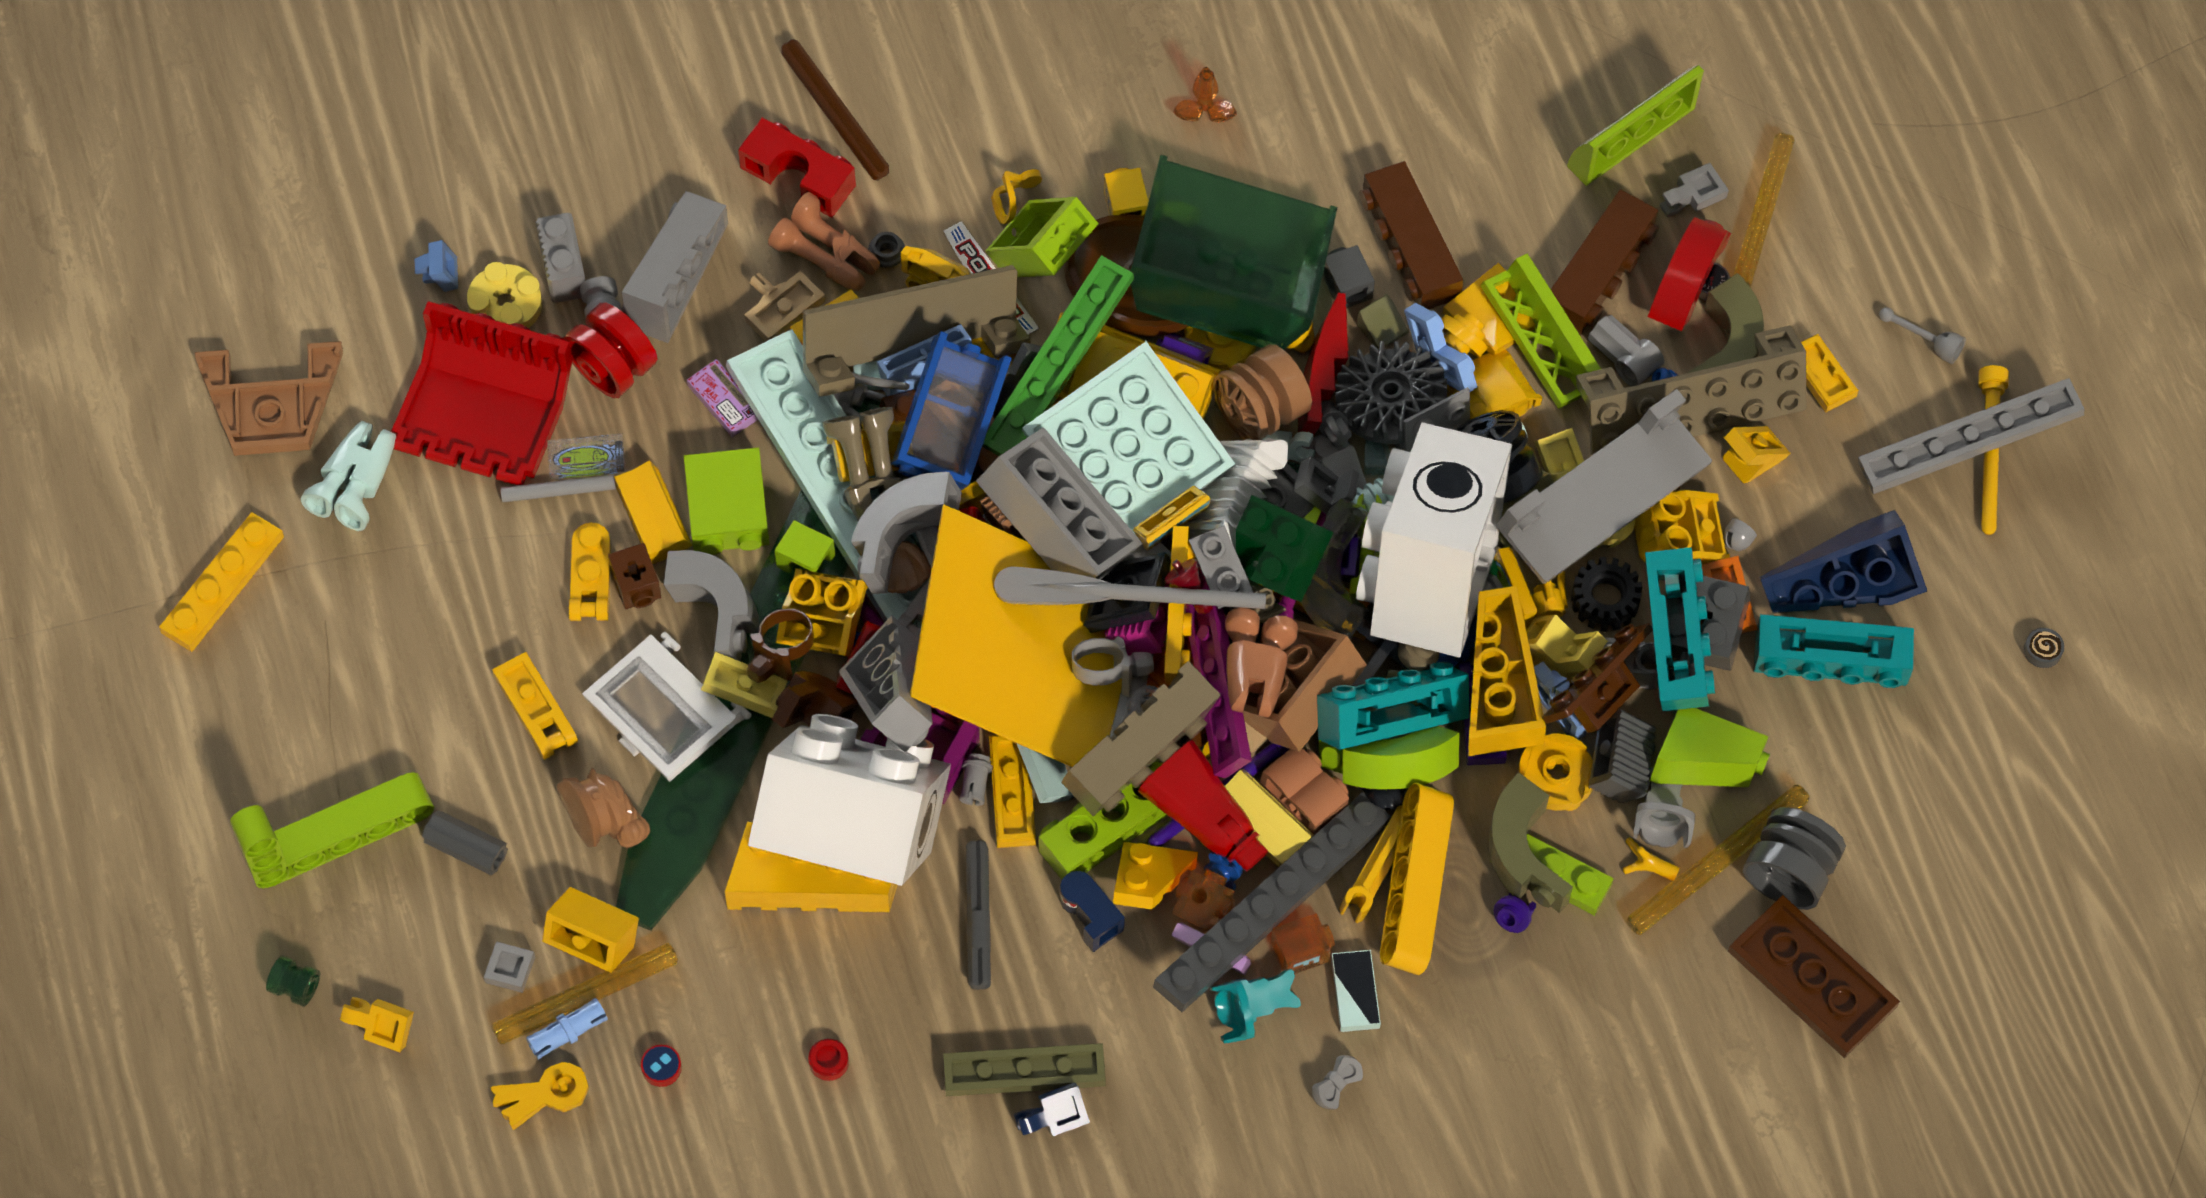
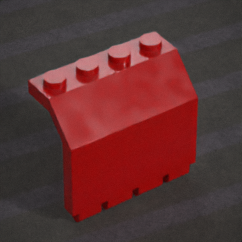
M428 301L422 313L427 333L421 363L391 430L392 433L396 434L394 450L420 457L424 447H427L425 459L455 467L461 457L463 458L461 462L462 470L490 478L494 469L498 468L496 480L516 486L524 485L527 477L535 478L564 407L573 361L570 342L556 334L548 333L544 335L530 331L529 328L522 324L512 323L509 325L496 321L484 313L471 314L461 311L449 303L437 304Z

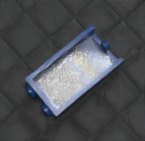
M941 331L933 337L921 378L894 457L891 460V465L898 467V473L908 478L926 473L950 472L960 490H963L969 486L1012 358L1003 356L997 360L981 354V348L977 345L968 343L962 347L946 341L948 334Z

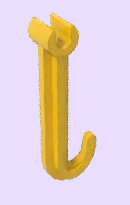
M1398 806L1356 882L1347 891L1340 904L1339 910L1341 915L1345 913L1350 904H1356L1360 908L1355 923L1363 921L1372 906L1373 898L1394 862L1402 806Z

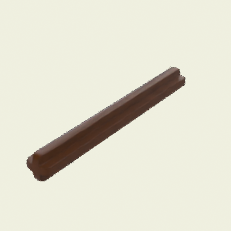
M791 39L789 42L784 43L781 47L783 57L871 178L878 181L889 174L888 163L799 41Z

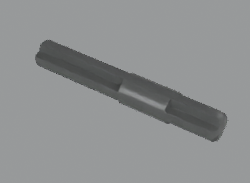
M978 840L970 841L966 845L968 983L973 990L988 989L991 985L989 853L986 842Z

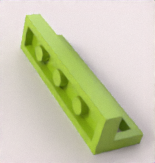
M1528 253L1516 258L1508 270L1485 280L1481 284V288L1559 409L1582 398L1576 386V375L1600 370L1601 368ZM1508 281L1516 293L1515 301L1502 298L1495 287ZM1518 313L1530 316L1536 324L1534 332L1520 327L1516 321ZM1538 343L1552 349L1555 354L1553 363L1540 359L1536 352ZM1557 374L1570 378L1576 390L1563 395L1556 384Z

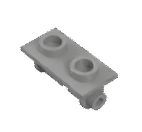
M1225 525L1189 539L1210 590L1254 593ZM1217 606L1218 610L1224 608V606ZM1229 607L1230 610L1239 608V607Z

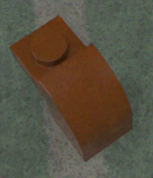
M798 671L795 672L788 687L778 696L776 700L778 708L771 720L782 728L801 721L810 726L812 716L815 714H827L851 720L859 703L853 694L837 688V682L817 673Z

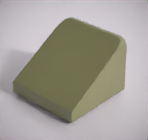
M1388 294L1366 306L1358 313L1357 326L1377 349H1379L1381 341L1387 347L1409 333L1405 322Z

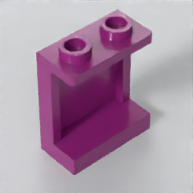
M932 713L933 724L929 727L928 734L925 737V740L934 744L931 759L951 764L942 804H945L964 770L962 768L963 761L967 760L969 754H973L980 741L979 727L965 720L962 726H959ZM874 726L872 730L866 729L860 740L885 747L887 737Z

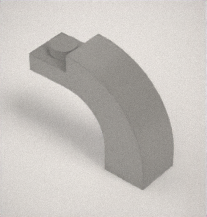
M950 472L926 473L905 479L880 494L862 514L853 532L851 542L861 556L857 564L859 577L864 580L872 594L887 593L895 552L909 535L925 527L939 526L941 510L944 504L959 511L962 492Z
M692 550L668 551L664 578L665 588L675 602L699 601L717 606L718 621L714 652L741 662L742 653H745L747 650L748 641L746 633H759V615L749 591L732 567L718 557Z

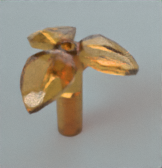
M1204 67L1193 84L1192 92L1198 100L1185 99L1174 108V114L1177 117L1192 122L1198 121L1203 111H1207L1211 122L1228 121L1237 115V111L1231 103L1227 101H1213V98L1219 93L1214 73L1208 67Z

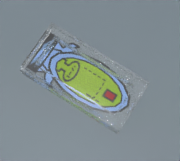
M623 433L547 440L550 479L626 472Z

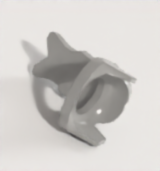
M1650 767V768H1649L1650 773L1648 774V776H1649L1650 778H1651V775H1652V772H1653L1654 767ZM1650 781V791L1645 796V802L1637 806L1633 838L1637 839L1640 833V837L1645 843L1652 846L1658 845L1669 848L1676 845L1683 837V848L1690 846L1695 824V813L1682 807L1683 800L1680 797V790L1683 785L1656 784Z

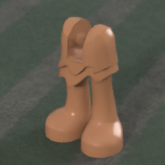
M811 192L805 193L796 203L791 214V220L787 217L783 218L774 227L768 239V245L778 252L793 253L812 262L826 272L827 278L832 279V281L849 290H861L866 283L865 279L857 269L847 262L850 261L865 273L873 275L881 265L879 260L869 249L859 243L853 234L850 235L845 229H843V234L828 225L820 216L821 203L818 197ZM800 231L833 249V255L812 243Z

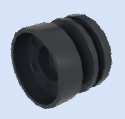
M1507 410L1486 413L1467 421L1455 429L1456 431L1512 444L1504 503L1527 493L1542 477V470L1534 450L1526 445L1528 442L1527 434L1522 429V423L1517 413Z

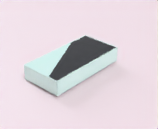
M1371 950L1332 953L1331 963L1340 1032L1380 1029L1381 1023Z

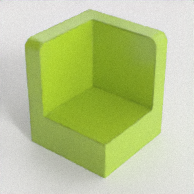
M793 520L775 549L776 567L788 573H791L796 564L816 572L824 559L831 562L835 556L834 539Z

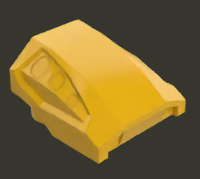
M905 246L901 251L902 272L909 274L905 281L908 288L971 274L970 270L964 265L932 249Z
M1506 349L1496 355L1487 353L1480 358L1472 360L1475 365L1473 373L1478 387L1470 392V420L1499 410L1513 411L1520 417L1528 409L1532 408V405L1534 408L1541 405L1542 396L1533 390ZM1447 385L1448 397L1459 392L1457 389Z
M1691 490L1672 492L1637 517L1634 529L1640 558L1646 563L1645 552L1692 547L1693 558L1701 559L1702 564L1730 558V554H1726L1716 503L1719 501L1718 493Z
M796 569L782 609H796L802 611L810 618L814 631V643L811 650L849 657L854 645L856 629L868 586L863 580ZM795 621L781 622L778 627L776 643L796 646L806 639L810 629L804 624Z

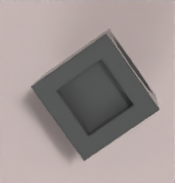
M1358 245L1347 249L1340 247L1323 256L1321 275L1333 300H1335L1338 293H1346V308L1373 299L1375 280Z

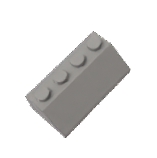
M1044 427L1000 455L976 480L979 486L1051 570L1079 574L1101 580L1143 544Z

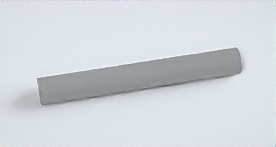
M614 475L502 487L501 497L503 503L616 490Z

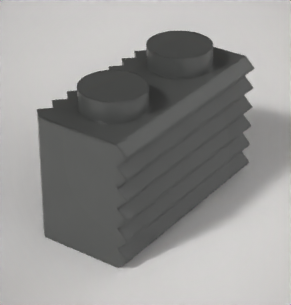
M1621 709L1617 710L1597 731L1589 788L1595 789V791L1606 795V797H1611L1612 800H1617L1618 803H1626L1644 797L1650 785L1648 774L1650 773V760L1656 747L1653 741L1656 737L1654 734L1657 730L1656 727Z

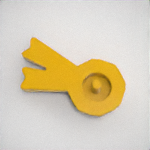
M561 1062L547 1068L539 1082L491 1087V1091L495 1095L493 1107L514 1104L501 1112L504 1119L509 1120L512 1130L518 1128L545 1106L561 1112H567L577 1106H581L589 1090L583 1070L567 1062Z

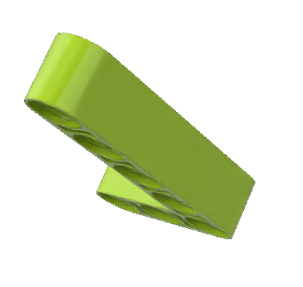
M411 772L400 775L275 831L263 807L259 805L239 810L231 817L230 824L256 886L264 889L276 886L429 817L435 807L419 774Z

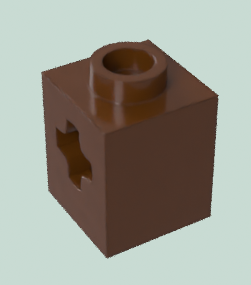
M645 543L608 554L611 573L625 610L632 607L644 608L661 598L659 580Z

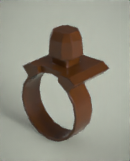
M780 609L770 613L763 619L759 626V633L750 634L754 658L747 667L748 677L756 683H761L775 674L786 681H791L793 674L790 661L805 655L814 643L813 626L810 618L805 613L796 609ZM784 621H795L804 624L810 629V633L803 642L790 648H778L775 650L767 646L763 641V637L768 629Z

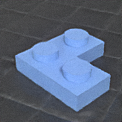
M1417 303L1406 308L1404 312L1416 352L1418 347H1421L1422 353L1425 351L1430 352L1431 362L1439 361V367L1442 366L1444 369V378H1447V385L1458 391L1467 387L1470 389V392L1476 389L1478 386L1473 373L1475 365L1466 353H1461L1446 344L1442 331L1444 324L1441 317L1435 311H1430Z

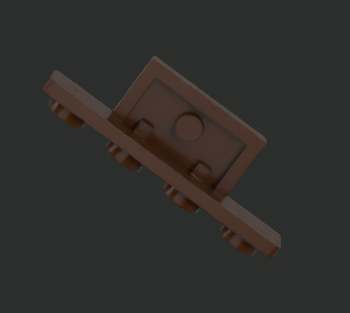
M1650 623L1637 627L1629 624L1619 630L1614 635L1616 641L1611 646L1605 647L1594 655L1592 659L1595 663L1590 668H1586L1576 674L1571 679L1573 685L1568 690L1556 695L1549 702L1551 708L1542 716L1545 723L1548 724L1567 718L1574 712L1588 733L1599 730L1640 687V684L1630 672L1624 660L1653 631Z

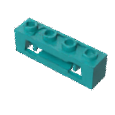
M1692 547L1645 552L1662 711L1709 706L1708 694H1715L1713 670L1705 671L1704 657L1711 656L1709 633L1701 634L1700 620L1707 619L1705 596L1697 595L1696 586L1697 582H1704L1701 559L1693 558ZM1659 580L1665 581L1667 599L1681 597L1679 581H1686L1687 592L1682 593L1688 654L1690 664L1694 663L1695 675L1689 676L1687 660L1673 662L1668 607L1665 595H1661ZM1673 665L1675 680L1670 681L1668 666Z
M1760 614L1757 630H1755L1754 672L1764 673L1766 676L1773 678L1791 675L1802 676L1809 681H1820L1824 678L1836 679L1852 685L1862 682L1879 683L1886 688H1896L1901 685L1907 686L1913 672L1914 628ZM1780 628H1781V629H1792V630H1794V629H1795V630H1805V632H1796V631L1780 630ZM1868 636L1883 637V638H1894V639H1893V640H1888V639L1868 638ZM1799 644L1800 649H1804V651H1796L1799 648ZM1863 649L1871 650V652L1863 653Z
M1436 662L1432 663L1428 670H1402L1395 677L1387 679L1381 677L1369 678L1365 680V684L1358 686H1335L1332 688V692L1317 695L1318 740L1341 750L1470 718L1469 674L1454 668L1451 663ZM1417 700V703H1422L1423 705L1415 706L1406 702ZM1372 706L1376 709L1381 710L1370 712V710H1365L1363 708Z

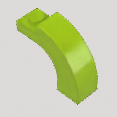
M1435 726L1412 732L1403 737L1378 740L1341 750L1319 740V759L1322 763V768L1343 774L1344 784L1369 789L1410 788L1413 783L1425 785L1437 781L1459 767V732Z

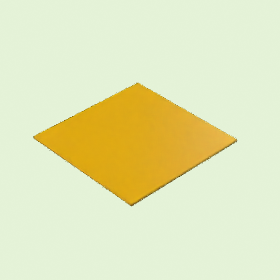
M944 504L939 521L910 696L1073 767L1107 735L1110 736L1122 689V678L1115 683L1094 686L1081 682L1072 673V651L1075 646L1088 639L1105 638V630L1090 633L1084 626L1090 603L1027 605L1009 604L1000 600L995 593L994 582L1001 570L1007 567L1051 569L1027 541ZM1092 653L1078 659L1077 664L1085 669L1104 671L1114 668V656L1106 653Z

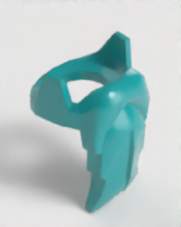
M1286 969L1280 974L1267 979L1264 977H1258L1249 981L1245 978L1235 979L1210 987V991H1216L1214 1002L1219 1020L1227 1027L1233 1028L1232 1031L1220 1036L1221 1041L1225 1044L1254 1038V1022L1257 1021V1017L1270 1015L1275 1009L1281 1007H1300V999L1290 990L1295 978L1294 971Z

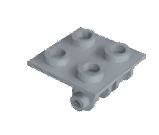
M1467 387L1403 420L1404 443L1394 444L1396 448L1411 452L1421 422L1455 430L1460 425L1469 421L1470 389Z

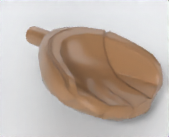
M903 541L897 548L892 562L888 592H912L920 588L930 577L931 566L926 555L917 545L909 541Z

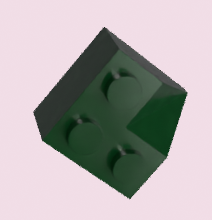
M1251 495L1236 528V553L1248 579L1283 596L1302 602L1334 532L1271 502Z

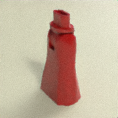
M1193 740L1186 742L1148 776L1139 787L1138 792L1183 826L1210 851L1222 857L1227 856V860L1230 863L1235 860L1246 872L1268 853V850L1258 840L1260 835L1257 831L1253 832L1254 828L1249 817L1224 786L1220 778L1214 775L1212 765Z

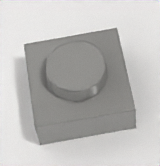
M496 942L484 974L485 983L523 993L535 960L534 951Z

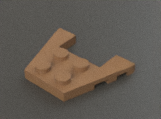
M341 341L307 344L308 378L231 384V356L229 350L195 352L196 363L234 456L311 449L343 356Z

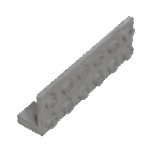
M1678 389L1650 407L1637 424L1539 493L1535 489L1514 504L1496 524V527L1543 584L1549 582L1711 464L1712 459L1679 420L1681 416L1678 410L1685 403L1686 399Z

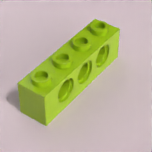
M1158 759L1149 768L1154 772L1163 763ZM1130 784L1122 791L1125 798L1112 809L1122 814L1120 818L1115 820L1106 818L1103 815L1107 812L1104 808L1095 816H1092L1079 802L1072 809V814L1062 821L1054 820L1042 829L1039 836V853L1061 880L1073 871L1087 873L1123 847V842L1130 843L1168 815L1146 798L1138 797L1135 794L1141 785L1135 788ZM1078 832H1085L1091 838L1087 841H1077L1072 836Z

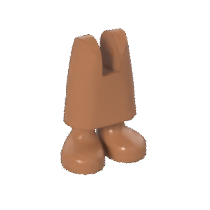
M1236 608L1228 612L1225 620V630L1233 642L1227 648L1226 660L1230 707L1232 711L1242 713L1248 692L1259 694L1257 716L1268 718L1277 703L1287 667L1288 656L1283 650L1292 645L1297 639L1298 626L1292 618L1277 615L1271 617L1262 627L1260 643H1255L1260 626L1259 615L1249 608Z

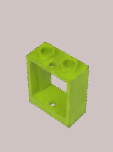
M1077 197L1029 200L985 252L998 268L1013 265L1017 270V277L1055 276L1099 223ZM1013 228L1016 230L1015 236L1012 235Z

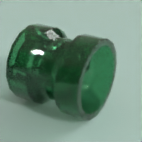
M281 955L269 973L266 990L277 996L286 994L290 997L291 1002L305 1007L316 992L320 981V970L310 966L297 967L294 959Z

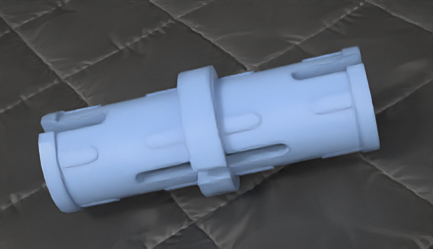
M594 998L567 1015L562 1013L556 1016L555 1022L527 1036L526 1041L529 1043L528 1045L535 1057L539 1060L568 1042L573 1044L578 1041V1036L594 1026L607 1021L608 1018L599 1001Z

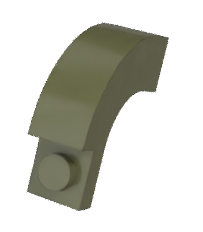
M1737 273L1709 291L1704 309L1722 330L1726 339V345L1720 352L1688 373L1758 356L1759 351L1755 346V333L1764 331L1762 309L1753 290Z
M1518 772L1502 791L1494 809L1489 832L1491 862L1499 880L1513 896L1520 899L1527 890H1530L1533 898L1539 904L1547 908L1551 906L1560 913L1569 903L1573 886L1542 864L1531 852L1527 841L1528 831L1546 811L1549 795Z

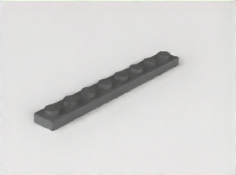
M1362 792L1154 980L1153 988L1179 1011L1184 1012L1388 825L1391 815L1371 803Z

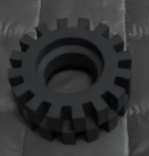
M1600 557L1598 564L1592 559L1587 562L1586 568L1582 566L1579 569L1571 593L1572 609L1574 613L1579 611L1578 619L1581 622H1584L1586 619L1589 620V628L1594 629L1597 623L1601 624L1600 631L1607 632L1609 625H1612L1613 631L1620 629L1621 623L1627 626L1631 623L1632 617L1635 618L1641 601L1643 587L1642 581L1638 582L1639 574L1636 570L1630 573L1631 565L1627 562L1620 567L1618 566V558L1613 557L1612 563L1607 564L1606 557ZM1598 584H1610L1619 589L1621 599L1613 605L1602 604L1594 599L1592 590Z

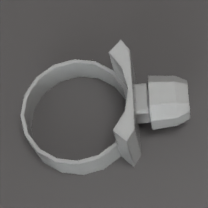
M1119 636L1115 640L1105 638L1088 639L1076 645L1072 651V673L1076 679L1095 686L1115 683L1122 678V695L1130 697L1132 693V676L1135 675V678L1146 676L1154 671L1152 655L1147 652H1133L1132 655L1128 656L1124 640ZM1092 653H1106L1114 656V668L1104 671L1089 670L1077 664V660Z

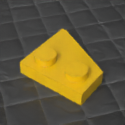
M1123 842L1113 904L1153 909L1162 900L1165 893L1171 892L1179 884L1180 876L1187 869L1193 871L1196 868L1198 852L1151 846L1143 843Z

